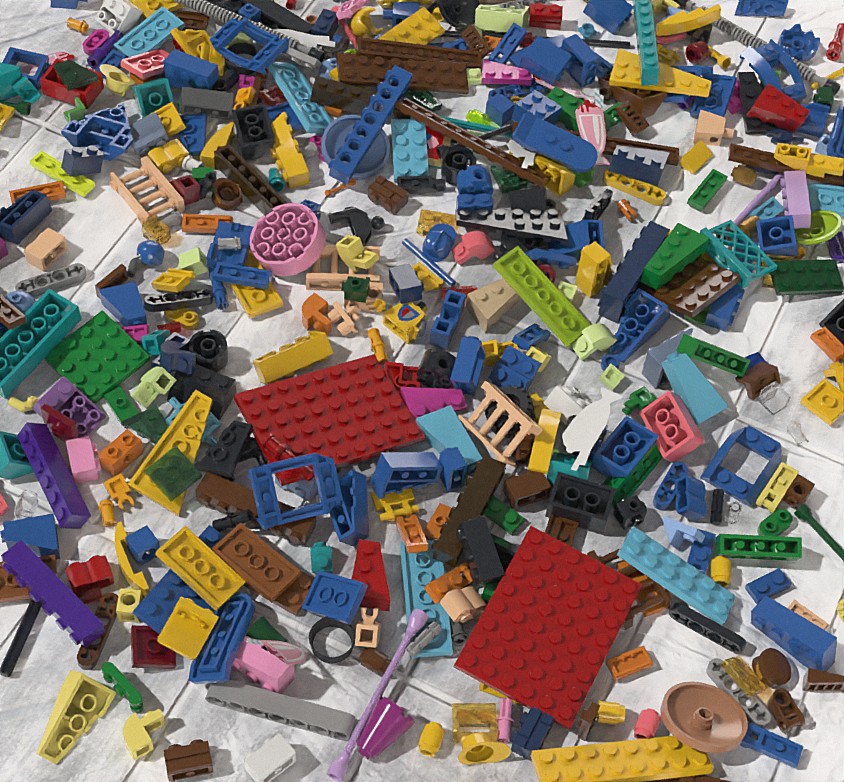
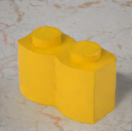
M178 139L171 140L163 146L156 147L148 152V158L162 174L171 172L174 167L182 166L183 160L189 155V152Z

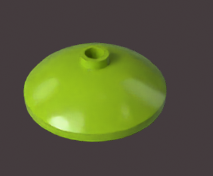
M832 211L811 212L810 228L795 229L796 242L802 245H816L830 240L842 227L841 217Z

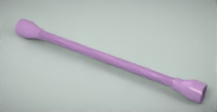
M413 609L409 617L408 628L405 631L406 634L389 667H387L356 729H354L347 746H345L344 751L340 753L339 757L331 763L326 773L333 780L343 781L353 749L360 739L377 699L380 695H383L412 638L424 627L428 619V615L424 611Z

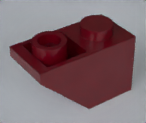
M191 174L169 181L184 199V206L199 201L200 185Z

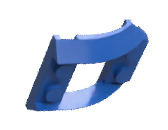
M247 17L240 21L237 18L230 19L210 38L214 49L222 56L241 67L266 74L265 69L281 53L286 54L289 46L288 38L280 39L278 35L262 30L251 23ZM241 31L264 46L251 60L242 58L225 48Z
M770 39L768 44L757 48L749 46L740 55L739 58L746 59L749 62V66L758 74L765 86L768 83L794 101L806 98L807 92L794 61L772 39ZM778 59L788 70L795 84L782 88L768 61Z
M746 426L728 436L700 479L718 489L724 490V493L752 508L782 462L781 444L755 428ZM736 442L769 460L754 484L720 466Z
M317 453L249 469L247 479L251 481L259 517L256 520L262 529H268L272 526L312 516L328 514L342 500L334 459ZM312 464L320 503L280 512L272 474Z

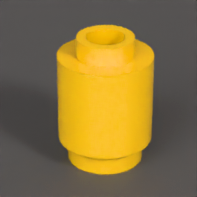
M717 556L711 560V579L724 588L728 587L731 582L732 562L725 556Z
M598 701L600 708L596 717L597 723L614 725L624 723L625 706L616 702Z
M430 722L424 725L418 742V751L421 754L434 757L439 752L445 734L441 724Z

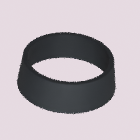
M237 43L227 48L236 55L249 54L254 57L259 52L257 47L249 43ZM225 58L228 70H236L238 75H250L255 72L244 67L234 66Z
M325 617L318 620L309 632V643L312 652L319 660L325 663H339L348 658L353 650L356 634L352 625ZM327 627L340 628L349 635L351 648L343 655L337 657L324 656L313 647L316 634Z

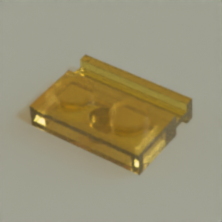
M739 655L736 658L725 659L720 664L749 698L763 693L768 688Z

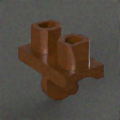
M527 434L511 454V457H516V464L527 465L528 458L531 456L535 434Z

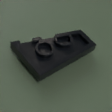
M607 188L585 210L582 220H599L611 203L613 191Z
M233 421L220 435L219 441L215 446L205 452L206 456L200 462L197 461L193 465L194 469L231 478L252 434V424Z

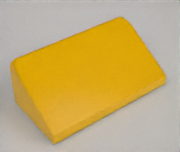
M700 140L682 156L679 166L694 174L713 154L706 144Z

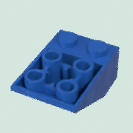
M581 220L565 225L568 238L567 245H562L561 241L557 240L547 242L548 251L576 257L577 261H580L581 250L586 245L597 242L605 249L602 220Z

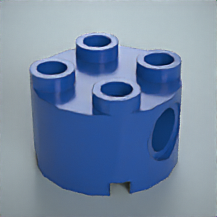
M468 166L467 170L463 172L462 169L457 174L456 184L459 195H476L480 193L493 195L494 189L490 172L484 166Z

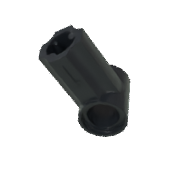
M227 70L213 84L212 91L228 93L239 81L240 76L236 70Z

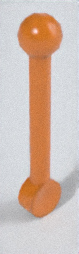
M351 179L348 185L343 184L334 189L325 190L324 193L326 196H330L331 193L344 187L354 186L356 179Z

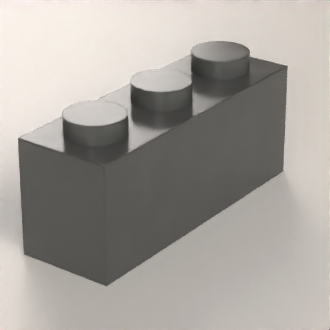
M182 87L179 114L206 113V116L210 118L231 119L233 93Z

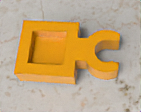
M253 86L238 90L234 101L236 105L233 110L245 108L247 104L252 103L256 92Z
M122 473L103 482L112 501L118 499V506L122 512L125 511L123 507L124 502H129L132 507L134 506L132 497L127 496V494L131 493V490Z

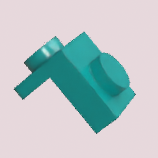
M25 75L12 85L24 101L30 102L31 105L42 97Z
M316 542L314 547H309L312 572H318V570L333 571L331 546H326V542Z

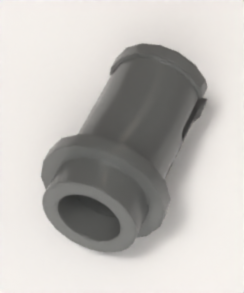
M450 618L452 641L457 645L465 643L468 635L464 631L463 623H455Z

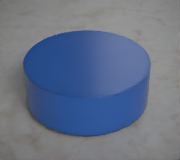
M612 354L603 356L601 360L602 370L605 371L610 364L619 369V358Z

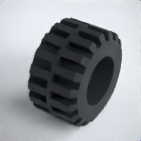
M506 385V388L499 387L509 399L535 422L532 398L528 392L526 393L525 389H519V386L516 385L514 387ZM492 401L486 408L485 415L487 420L497 408V401ZM501 414L491 427L494 433L499 432L509 419L508 415ZM519 422L515 423L505 435V438H510V436L514 438L515 432L520 430L521 424Z

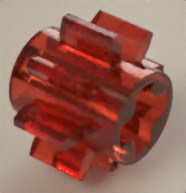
M528 32L520 43L519 48L524 49L530 46L536 39V36H532V32Z

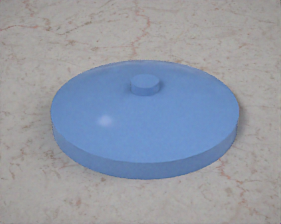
M360 115L341 116L332 121L325 129L321 140V152L327 165H329L332 158L335 159L337 157L336 153L341 145L344 146L346 143L344 142L349 132H353L354 123L356 120L360 121ZM383 129L351 179H367L378 174L384 168L390 154V143Z

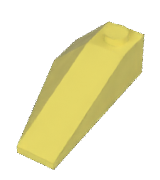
M70 670L59 690L36 754L57 764L75 745V741L83 733H87L91 729L90 726L98 717L101 718L106 713L116 692L83 673Z

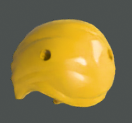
M373 7L361 8L353 14L350 26L352 32L357 37L372 38L383 30L382 28L377 29L370 20L369 13L375 11Z

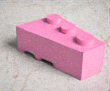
M245 635L231 668L234 671L239 670L245 674V677L251 683H258L262 686V689L282 694L295 679L294 664H285L275 655L264 650V645L249 644L245 641L249 637Z

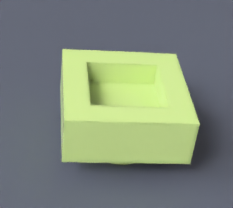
M480 68L466 69L468 85H482Z
M560 281L557 289L572 303L578 286Z
M610 364L598 380L613 391L625 375Z

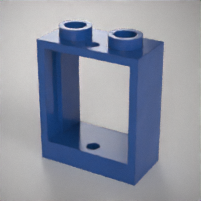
M577 34L564 38L561 49L572 55L569 61L571 65L566 72L581 88L595 82L600 57ZM576 57L583 63V68L576 61Z
M10 47L2 63L17 65L18 62L39 66L34 76L22 74V77L25 75L39 91L41 88L40 79L52 65L49 61V56Z
M462 337L450 378L455 389H461L463 394L473 396L476 394L486 357L482 342L477 337Z

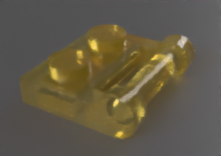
M452 703V743H460L463 736L479 733L460 732V727H489V732L481 733H485L493 742H497L496 703Z

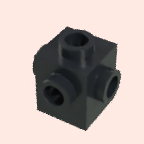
M635 495L631 498L626 497L617 503L613 515L624 530L633 525L638 526L642 524L647 508L645 503L640 501L638 496Z

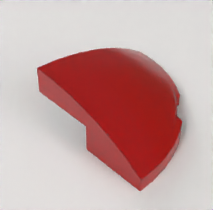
M385 362L386 377L391 380L399 395L402 396L401 387L421 388V383L416 380L419 367L404 366V363Z

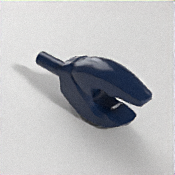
M781 129L766 132V136L773 137L770 141L775 145L777 143L790 145L792 141H804L803 137H793V133Z

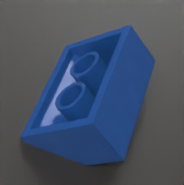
M625 416L594 454L591 467L607 477H628L659 438V435Z

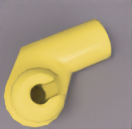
M30 396L27 398V401L22 402L15 397H11L8 405L21 412L33 410L32 407L37 403L38 398Z

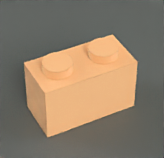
M47 228L24 250L27 263L44 272L67 250L65 236Z

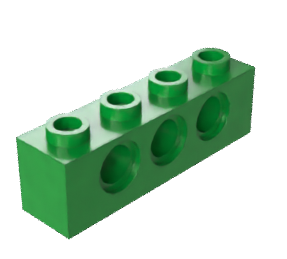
M683 334L676 350L682 354L686 353L690 358L740 377H744L751 361L736 353L687 334Z
M719 534L716 537V557L797 561L802 558V537Z

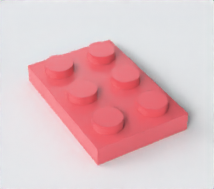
M158 48L121 60V67L135 74L140 79H148L151 76L160 75L165 72L163 61L169 53Z

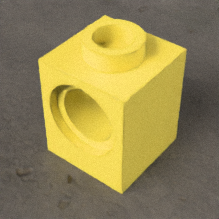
M531 346L526 355L542 363L538 372H543L552 358L551 355L536 346Z
M135 588L120 589L116 608L118 621L140 622V619L133 614V611L143 600L141 590ZM129 602H133V603H134V604H132V605H126V604L129 603Z

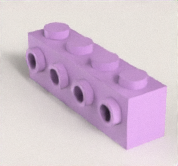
M805 170L784 171V178L780 179L784 216H793L795 229L810 228L811 210Z

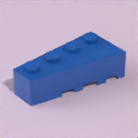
M765 596L751 611V624L806 668L827 672L835 663L836 636L768 596Z

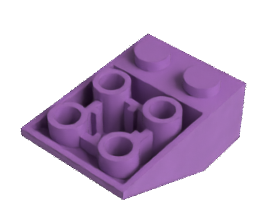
M65 376L32 407L42 417L40 408L44 404H48L76 422L79 438L88 436L107 417Z

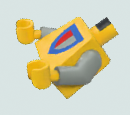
M380 298L375 300L373 307L377 308L378 313L383 312L382 324L404 342L409 344L412 339L424 336L427 325L424 312L428 309L424 302L420 301L416 305L412 302L387 304Z

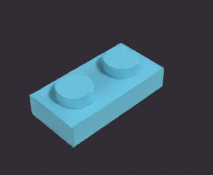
M772 196L750 213L748 217L757 216L761 220L775 218L783 211V206Z

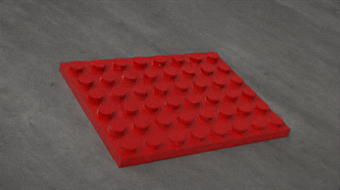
M375 354L234 394V400L245 421L253 426L252 433L259 446L268 434L273 433L275 438L280 443H285L288 446V450L295 456L313 453L334 459L336 469L380 456L381 453L387 451L393 452L424 442L426 437L391 380L387 379L385 370L380 362L377 361ZM261 448L268 463L281 461L276 460L267 449ZM293 469L274 473L281 487L304 480Z
M530 526L505 571V575L500 580L453 667L529 709L535 707L541 710L543 714L547 713L555 718L554 723L569 730L642 584Z

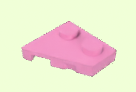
M349 0L342 3L336 13L338 20L351 18L356 11L370 0Z

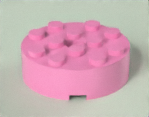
M287 203L272 208L273 211L265 217L263 215L256 222L250 235V248L254 256L265 270H270L273 275L277 276L296 275L309 268L319 259L326 242L325 230L311 209L302 204Z

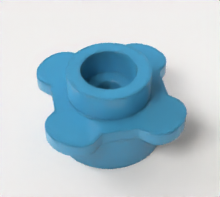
M584 23L582 27L578 28V32L585 39L597 34L594 26L590 23Z

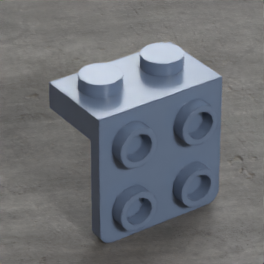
M155 112L129 125L133 138V144L131 145L140 157L170 141L158 114Z

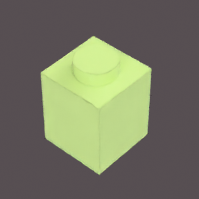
M199 247L179 254L180 263H178V267L180 270L193 271L195 276L208 271L207 256Z

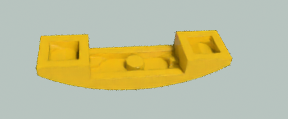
M542 408L538 426L543 430L539 436L535 435L528 470L548 473L562 412Z
M117 522L115 548L120 569L128 584L132 588L141 590L142 597L145 598L150 592L142 571L136 574L132 571L124 551L127 549L125 539L127 534L122 522Z

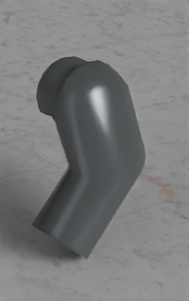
M141 255L131 259L127 269L128 277H135L136 271L147 265L141 261Z

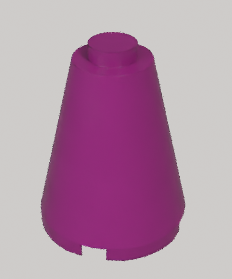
M380 695L357 743V746L360 748L357 752L367 760L370 757L375 759L415 724L414 719L410 715L405 718L404 710Z

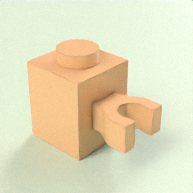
M362 607L361 615L363 620H360L356 626L355 646L376 648L380 642L381 622H375L379 608H374L373 616H368L366 613L367 607Z

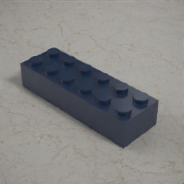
M650 221L647 227L643 226L640 237H636L632 244L633 248L627 250L624 257L625 260L619 262L616 269L617 272L612 273L608 281L609 284L603 286L600 293L602 297L598 302V307H600L598 315L618 324L625 313L628 300L637 291L638 286L642 284L641 279L644 267L667 238L670 229L653 221Z

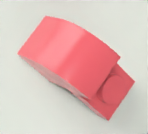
M472 231L462 235L463 241L451 249L456 263L462 265L474 255L483 260L496 251L491 238L481 231Z

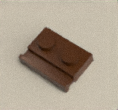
M177 10L176 15L185 24L181 31L186 29H193L195 31L207 30L210 17L205 14Z
M551 514L545 533L572 547L579 522L562 517L557 518Z

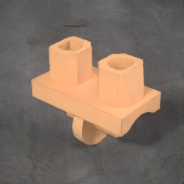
M337 300L332 303L335 308L327 315L334 324L340 319L344 320L336 326L343 336L351 331L354 334L358 333L359 330L351 319L359 320V307L348 304L345 306L347 309L345 312Z

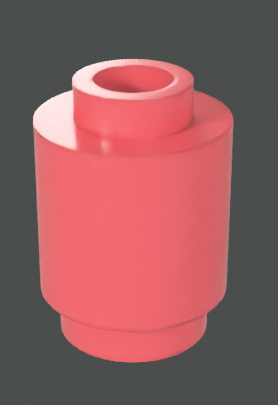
M648 708L640 712L634 727V737L636 739L655 737L661 722V717L657 711Z

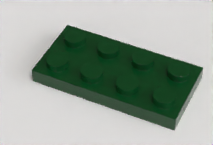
M835 259L773 261L778 267L770 272L777 296L833 294L844 291V285Z

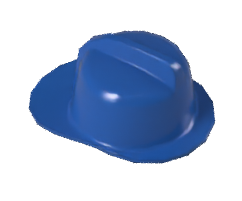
M440 223L434 225L423 242V253L433 262L446 259L456 241V231L449 224Z

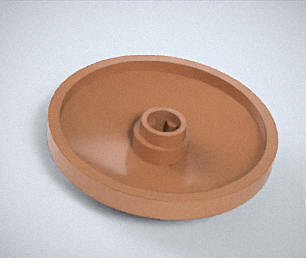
M694 681L676 684L666 692L661 703L660 713L666 728L679 741L699 751L707 753L731 751L741 744L748 729L747 717L740 704L728 693L710 684Z

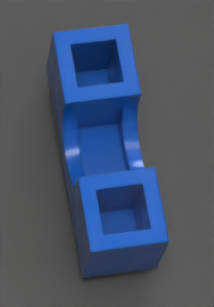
M448 289L442 303L440 317H436L432 326L429 344L444 349L448 348L463 313L466 294Z

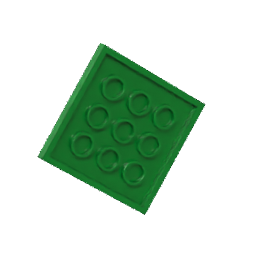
M102 310L60 342L44 360L61 377L65 376L95 405L104 397L103 394L115 389L150 361L151 358Z

